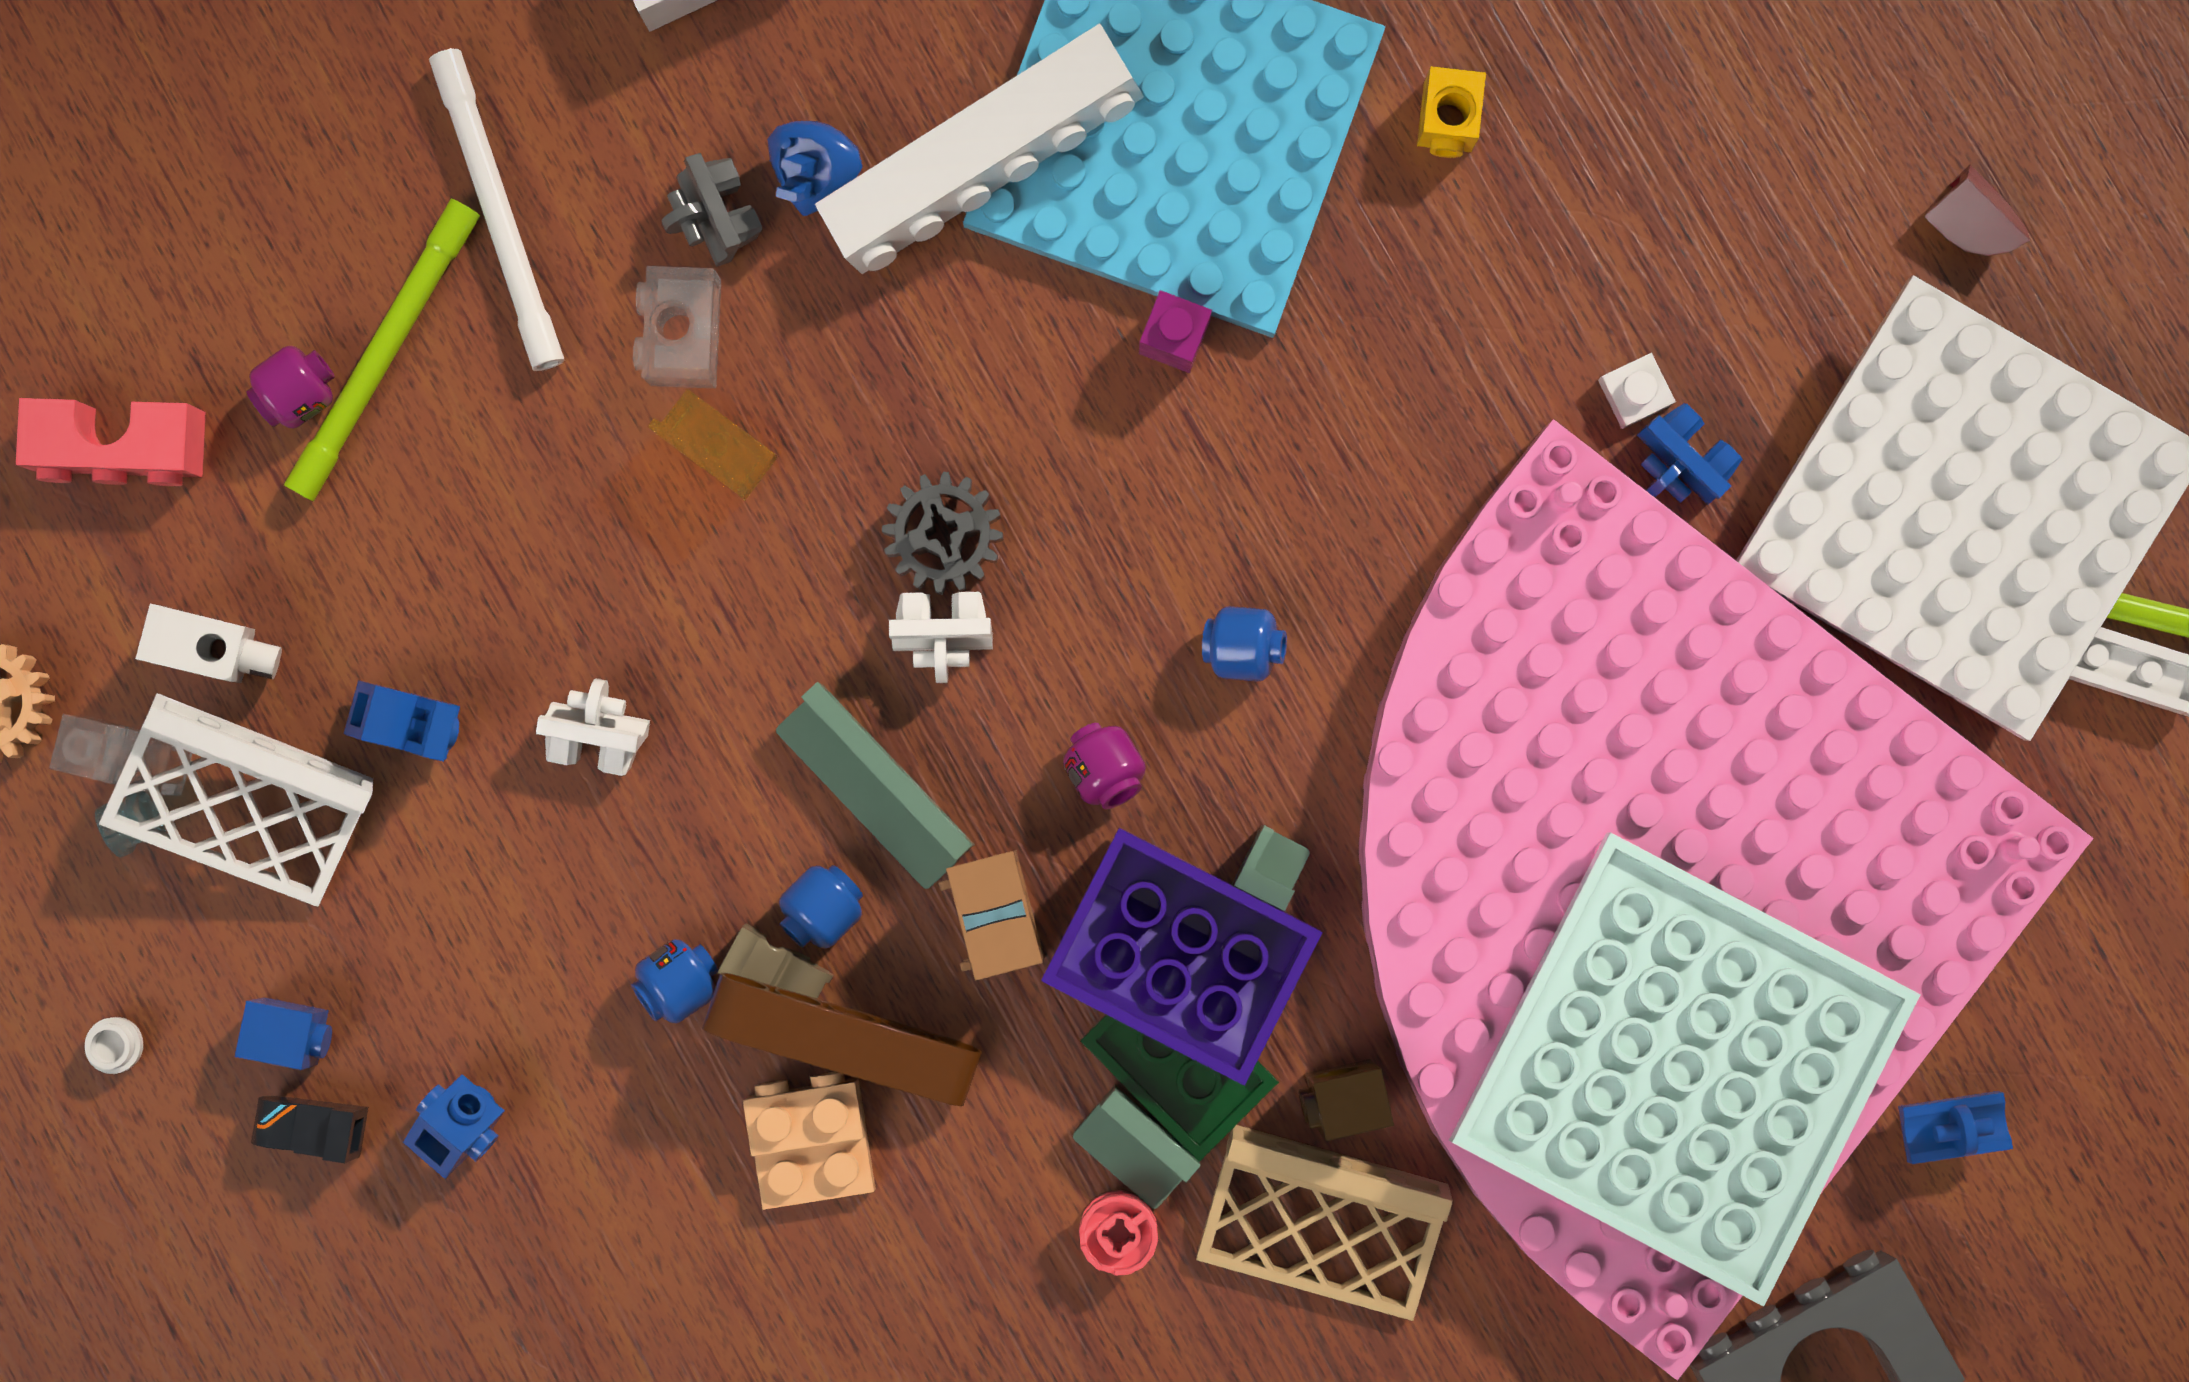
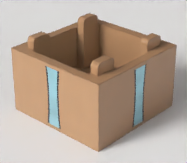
M1017 850L946 868L949 880L939 882L941 891L949 888L952 890L969 958L964 959L960 963L962 972L972 969L976 981L1043 963L1045 957Z

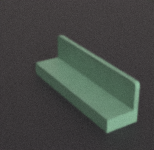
M816 682L801 696L804 702L776 728V733L923 888L928 889L932 887L947 872L946 868L954 866L975 844L823 684Z

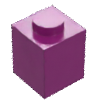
M1160 290L1139 343V354L1190 373L1210 323L1212 310Z

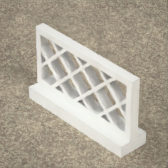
M157 693L99 825L318 907L361 813H364L373 791V778ZM152 737L175 746L183 765L153 776L143 756L150 738ZM188 752L201 756L202 758L191 761ZM214 763L229 767L238 786L208 797L196 770ZM138 767L143 780L130 784ZM243 773L257 779L246 782ZM187 774L199 801L169 812L157 784ZM270 784L285 789L293 807L262 818L251 791ZM148 788L160 815L143 822H137L118 815L117 812L125 796ZM297 794L311 800L300 803ZM242 795L254 821L224 832L212 806ZM324 805L347 813L338 831L317 839L305 814ZM204 810L215 836L198 843L182 839L174 820ZM297 816L308 842L278 853L267 827ZM164 824L168 833L155 829V827ZM259 831L270 857L251 864L237 860L229 845V841ZM333 843L325 859L321 848ZM220 845L223 854L210 848ZM312 851L321 870L313 888L290 880L282 862ZM274 866L277 874L264 869Z

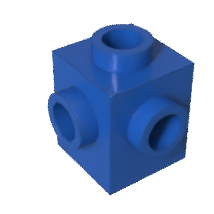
M462 1074L446 1090L438 1084L425 1096L416 1108L420 1115L403 1143L446 1179L468 1156L477 1162L491 1148L499 1137L493 1131V1128L505 1110L495 1103L494 1098L486 1089L473 1084Z

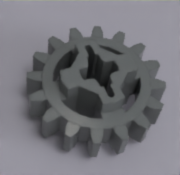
M943 472L940 484L932 486L928 477L925 474L921 475V490L914 493L904 485L900 488L906 500L904 505L900 506L889 503L887 506V510L897 519L895 524L882 526V533L889 537H894L896 541L884 549L887 557L901 556L903 558L895 571L900 576H904L913 570L916 573L913 585L919 590L929 579L934 581L935 591L939 595H943L946 582L954 581L960 592L966 591L964 577L972 574L978 580H984L986 577L980 564L983 560L997 563L999 559L998 555L989 549L990 543H998L1004 540L1003 532L990 529V524L997 522L1001 518L999 509L984 510L983 507L989 501L990 494L984 490L975 496L971 495L972 480L968 477H965L959 486L956 487L952 486L949 472ZM941 497L959 500L969 506L972 511L958 514L944 507ZM922 505L925 514L918 528L908 531V534H906L910 517ZM934 511H938L941 520H944L949 528L958 527V531L950 534L952 542L950 544L951 557L948 556L945 547H942L937 539H928V536L936 533L935 523L937 522ZM977 533H980L979 544L974 554L964 563L961 552L968 538L977 536ZM929 553L941 559L945 570L926 567L913 556Z

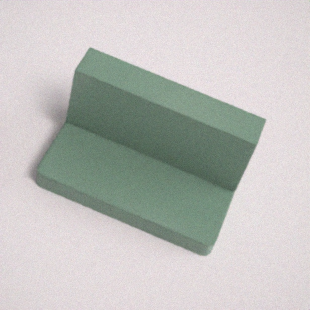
M1115 1085L1073 1133V1139L1153 1209L1158 1208L1182 1180L1187 1182L1201 1166L1200 1162L1174 1136Z

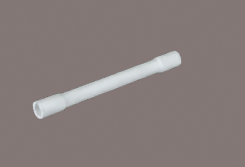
M459 49L440 51L429 58V62L443 104L449 110L518 316V328L533 371H542L562 364L565 359L550 315L544 309L476 106V94L462 52Z

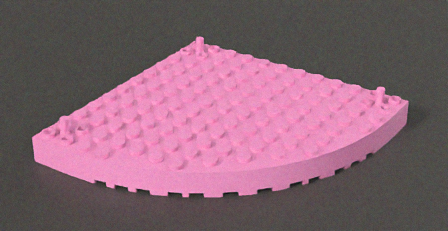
M1553 419L1541 430L1476 513L1435 573L1423 600L1420 602L1397 652L1387 687L1378 707L1372 736V746L1363 783L1364 798L1359 837L1363 926L1371 957L1376 994L1397 1052L1399 1064L1403 1068L1432 1132L1473 1194L1529 1258L1588 1311L1678 1381L1741 1299L1742 1295L1449 1141L1605 834L1611 832L1921 994L1823 1190L2093 838Z

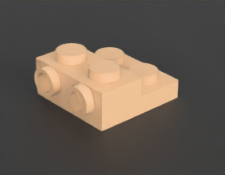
M839 1072L822 1073L810 1076L811 1086L789 1089L788 1080L766 1082L754 1085L756 1095H750L743 1100L751 1156H755L763 1210L875 1191L859 1078L845 1080L844 1074Z

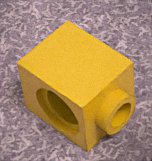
M1430 67L1423 86L1417 146L1428 147L1431 154L1446 158L1461 157L1463 152H1472L1479 139L1486 73ZM1443 105L1455 106L1462 112L1464 122L1457 126L1443 123L1438 117L1437 108Z

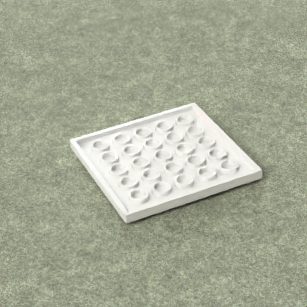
M1913 275L1904 284L1736 561L1789 602L2017 737L2031 741L2189 485V436Z

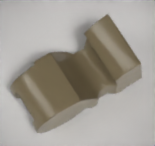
M747 923L742 926L717 973L739 975L813 998H818L825 983L831 982L834 975L810 961V958L806 955L783 946L776 948L767 942V936Z

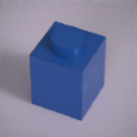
M264 997L248 1000L244 1009L235 1057L299 1070L318 1065L319 1058L323 1059L326 1056L331 1043L332 1027L331 1025H326L329 1010Z

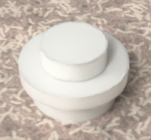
M121 1017L106 1018L97 1022L89 1030L85 1039V1054L90 1064L97 1070L107 1074L121 1073L129 1070L139 1061L143 1052V1037L138 1027L131 1021Z

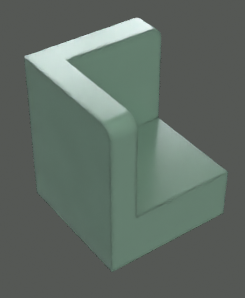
M1261 825L1231 885L1285 911L1295 892L1292 889L1310 852L1306 847L1274 832L1273 829L1265 825Z

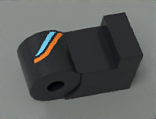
M262 1096L258 1099L251 1143L265 1148L294 1151L293 1153L323 1157L322 1160L345 1164L359 1158L361 1155L369 1107L292 1097Z

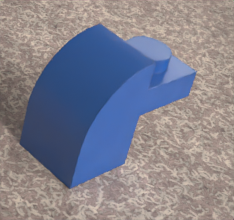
M358 680L344 734L362 741L404 750L422 757L444 762L448 751L454 746L458 737L459 720L457 717L460 706Z

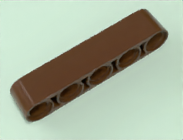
M731 973L720 974L702 1027L704 1031L731 1042L954 1106H964L982 1053L978 1048L952 1038Z

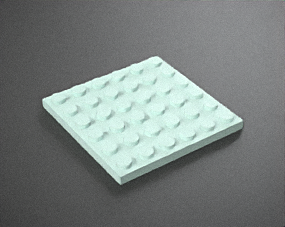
M1611 832L1606 833L1449 1141L1764 1307L1921 994Z

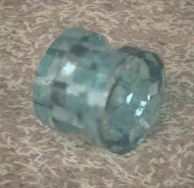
M144 790L126 796L125 801L121 803L117 812L118 815L137 822H143L160 815L154 801ZM106 803L95 810L96 824L108 848L116 856L122 858L133 853L136 845L144 841L99 825L108 804ZM164 824L155 827V829L166 832Z

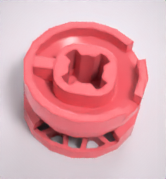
M1124 1190L1107 1191L1094 1198L1084 1210L1079 1225L1080 1247L1087 1261L1099 1271L1102 1270L1114 1274V1276L1129 1275L1143 1268L1154 1255L1158 1242L1156 1218L1150 1206L1136 1194Z

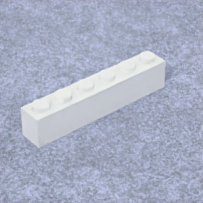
M1099 23L815 203V206L844 258L861 274L868 270L876 271L882 269L895 260L897 252L915 241H925L934 237L943 229L946 221L962 211L970 212L983 206L991 198V193L1008 182H1019L1031 176L1043 160L1056 152H1067L1074 149L1084 141L1087 136L1086 133L1104 122H1114L1125 117L1132 111L1135 103L1144 98L1102 25Z

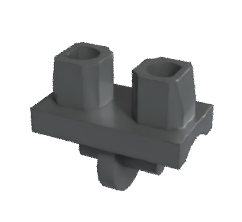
M701 153L685 157L684 163L686 168L676 177L681 189L672 191L667 195L673 211L667 214L661 222L665 232L668 234L683 232L689 246H696L705 241L716 267L731 262L739 248L756 240L762 231V225L754 208L750 205L730 212L726 210L721 197L736 193L741 186L739 174L731 158L705 162Z

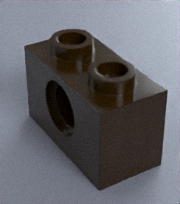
M1370 1059L1305 1073L1307 1088L1298 1089L1305 1123L1308 1122L1309 1128H1317L1326 1141L1394 1126L1382 1069Z

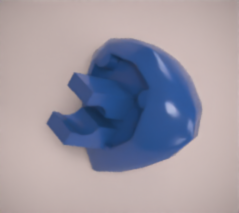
M818 121L786 123L777 126L767 139L770 162L781 187H777L776 197L791 201L803 216H808L818 211L815 203L855 179L863 168L858 147L843 132L826 123Z

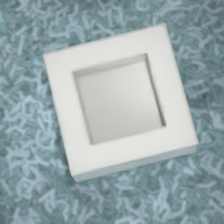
M1652 353L1598 379L1622 429L1676 403Z

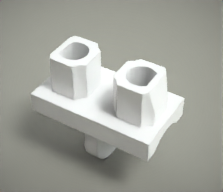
M958 592L952 594V619H931V599L929 594H900L896 620H889V638L892 639L893 651H913L914 668L935 667L936 683H948V667H969V650L993 649L991 619L986 618L980 592Z
M596 678L591 684L589 693L570 690L567 704L552 702L546 715L538 717L536 734L545 735L546 760L548 762L563 765L576 764L581 758L582 743L600 746L599 770L623 776L632 767L637 750L648 737L650 720L625 716L626 700L608 697V681Z

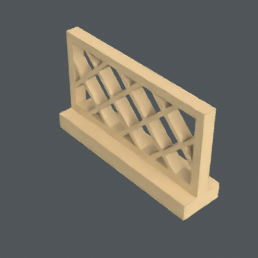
M1236 1125L1229 1134L1226 1154L1196 1254V1260L1413 1321L1443 1221L1447 1222L1453 1200L1449 1185L1446 1183ZM1234 1168L1258 1175L1267 1192L1239 1206L1229 1189ZM1270 1179L1278 1180L1283 1183L1274 1187ZM1298 1186L1312 1190L1321 1207L1293 1221L1280 1196ZM1324 1194L1335 1196L1338 1198L1328 1203ZM1226 1199L1232 1210L1221 1216ZM1273 1201L1286 1226L1259 1240L1245 1215ZM1351 1202L1367 1205L1376 1222L1347 1236L1334 1212ZM1378 1209L1392 1213L1382 1218ZM1327 1216L1340 1241L1313 1255L1299 1230ZM1407 1217L1427 1222L1428 1225L1423 1241L1404 1251H1401L1388 1228ZM1237 1219L1251 1242L1250 1245L1233 1254L1212 1248L1216 1230ZM1381 1231L1395 1256L1367 1270L1353 1246ZM1292 1235L1306 1259L1288 1269L1273 1265L1265 1248ZM1347 1250L1360 1274L1342 1284L1328 1281L1318 1264ZM1257 1253L1261 1261L1250 1259L1249 1257ZM1418 1256L1413 1272L1407 1261ZM1401 1265L1410 1281L1405 1302L1382 1296L1373 1279ZM1312 1269L1316 1277L1304 1274L1303 1272ZM1366 1284L1370 1292L1357 1288Z

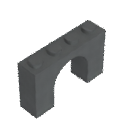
M1866 1250L1852 1256L1843 1264L1845 1270L1827 1281L1824 1277H1820L1806 1282L1795 1290V1299L1779 1308H1776L1775 1305H1769L1753 1312L1745 1320L1747 1326L1729 1336L1726 1333L1711 1336L1689 1365L1698 1382H1781L1785 1361L1800 1341L1820 1330L1845 1328L1857 1331L1863 1335L1891 1382H1963L1965 1378L1896 1258L1881 1250L1876 1253L1874 1250Z

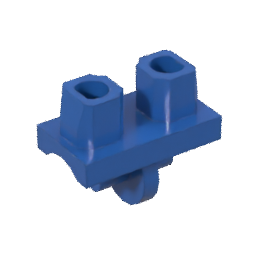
M1683 403L1663 418L1660 415L1657 416L1637 434L1664 462L1662 463L1651 453L1640 464L1655 478L1645 490L1653 497H1656L1666 489L1681 503L1692 491L1677 477L1679 476L1708 505L1715 498L1719 499L1731 487L1727 480L1733 475L1743 459L1723 440L1716 442L1703 456L1687 443L1705 423L1686 403Z
M1994 1091L1898 1106L1906 1158L1910 1164L2013 1149L2005 1117L2004 1092Z

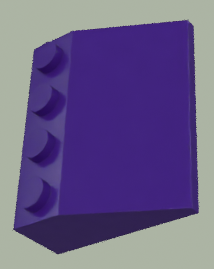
M1119 827L1041 981L1245 1086L1323 932Z

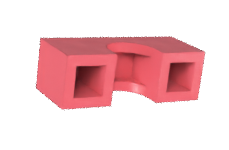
M19 398L16 465L35 471L36 480L44 482L71 483L72 474H92V482L124 485L127 484V475L148 476L147 483L152 485L182 486L183 477L202 478L206 412L187 403L131 402L130 423L125 434L112 444L102 445L95 431V408L77 400Z

